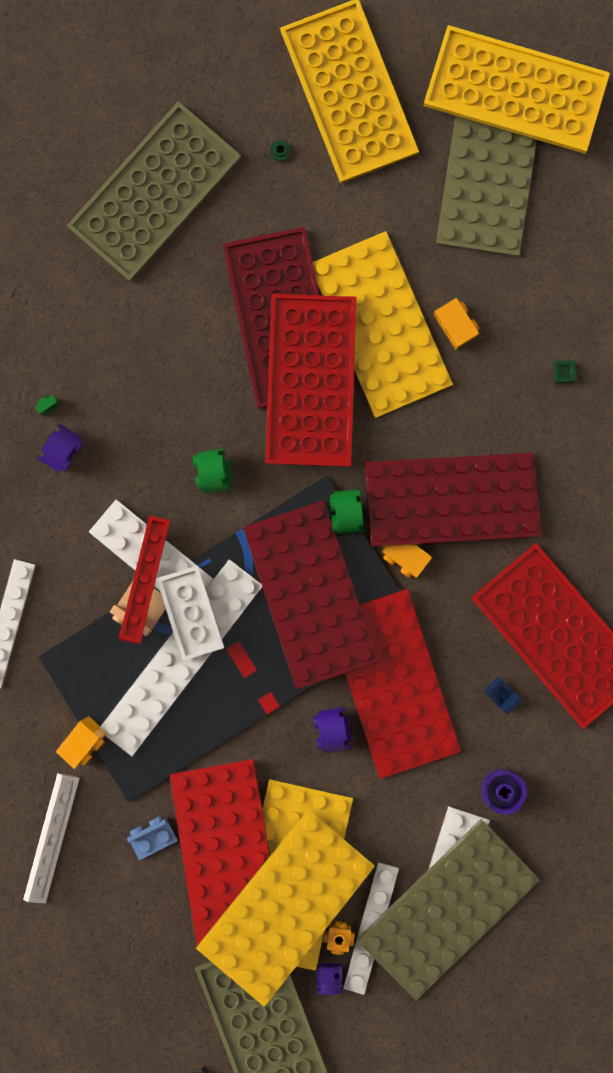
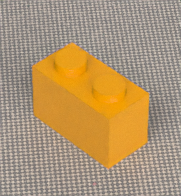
M457 298L434 312V317L455 350L479 335V326L474 319L470 320L466 314L468 312L467 307L462 301L459 302Z
M417 545L385 547L382 551L385 555L383 559L392 566L395 563L402 568L400 572L409 579L412 576L417 578L432 558Z
M88 716L76 725L56 750V753L73 769L80 765L84 767L92 759L91 753L94 750H99L105 743L103 738L107 733Z

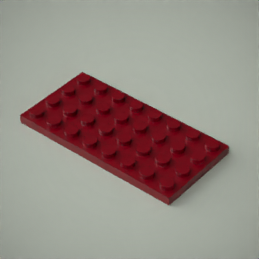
M305 227L222 244L257 409L267 407L271 294L319 295Z
M533 453L364 463L371 548L538 538L542 536Z
M324 500L243 527L296 690L379 663L335 532H333V526Z

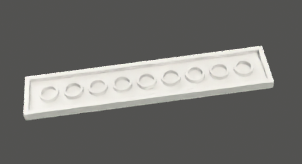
M228 560L206 589L221 639L224 638L262 588L261 583L231 560ZM173 632L100 728L107 733L105 736L133 756L212 652L183 661Z

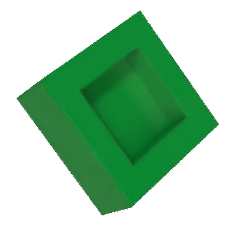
M47 395L38 401V405L35 408L40 415L44 416L60 404L53 395L50 397Z

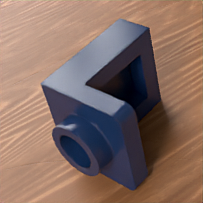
M499 676L483 691L506 714L514 710L522 700Z

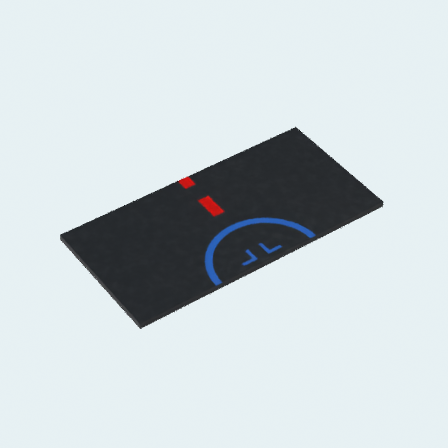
M326 475L249 525L323 500L332 523V515H336V511H331L330 494H334L336 489ZM243 528L191 560L213 579L228 560H231L261 583ZM335 532L359 604L400 591L374 549L371 548V544L363 532L346 534ZM263 587L222 639L224 648L211 653L133 756L105 736L103 738L105 743L97 750V753L128 802L313 686L310 685L296 690ZM166 610L149 636L143 634L140 645L119 640L122 625L112 619L114 615L109 612L39 656V659L78 722L89 716L101 727L173 633Z

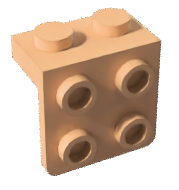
M132 583L118 605H114L110 611L114 615L112 619L121 625ZM155 588L143 634L145 636H149L166 610L161 592Z

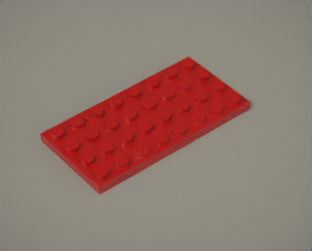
M271 294L265 464L351 467L357 297Z
M535 543L473 595L471 599L576 723L584 729L613 704V632L538 544Z
M408 589L359 604L379 663L346 673L345 675L379 778L381 779L461 752Z
M254 759L170 774L197 946L270 857Z

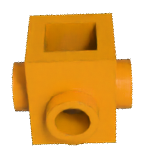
M335 921L334 924H329L328 930H324L323 943H327V950H331L332 954L343 955L344 952H349V946H354L355 933H351V926L347 925L346 922ZM336 937H342L343 942H336Z

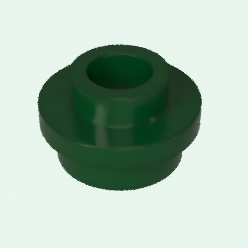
M283 140L275 141L270 147L271 157L279 162L287 160L291 154L290 145ZM277 148H284V152L278 153L276 151Z

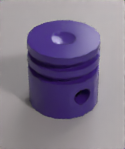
M317 964V993L326 995L342 993V964Z

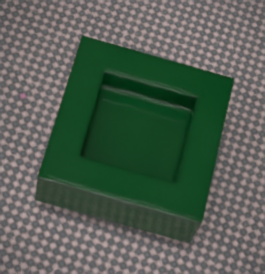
M575 360L553 362L554 384L576 382Z

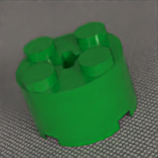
M225 448L202 451L193 456L194 467L198 468L199 474L196 477L197 488L202 489L205 494L232 489L228 485V483H232V474L229 459H224V454H227Z
M360 489L334 491V494H330L331 511H336V515H332L333 532H338V534L364 532Z

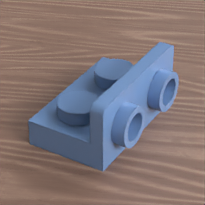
M159 816L149 821L150 826L144 829L139 826L130 831L131 835L128 836L127 841L131 843L139 860L178 841L167 817L162 819Z

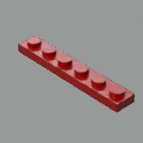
M149 515L119 635V640L141 644L170 525V520Z

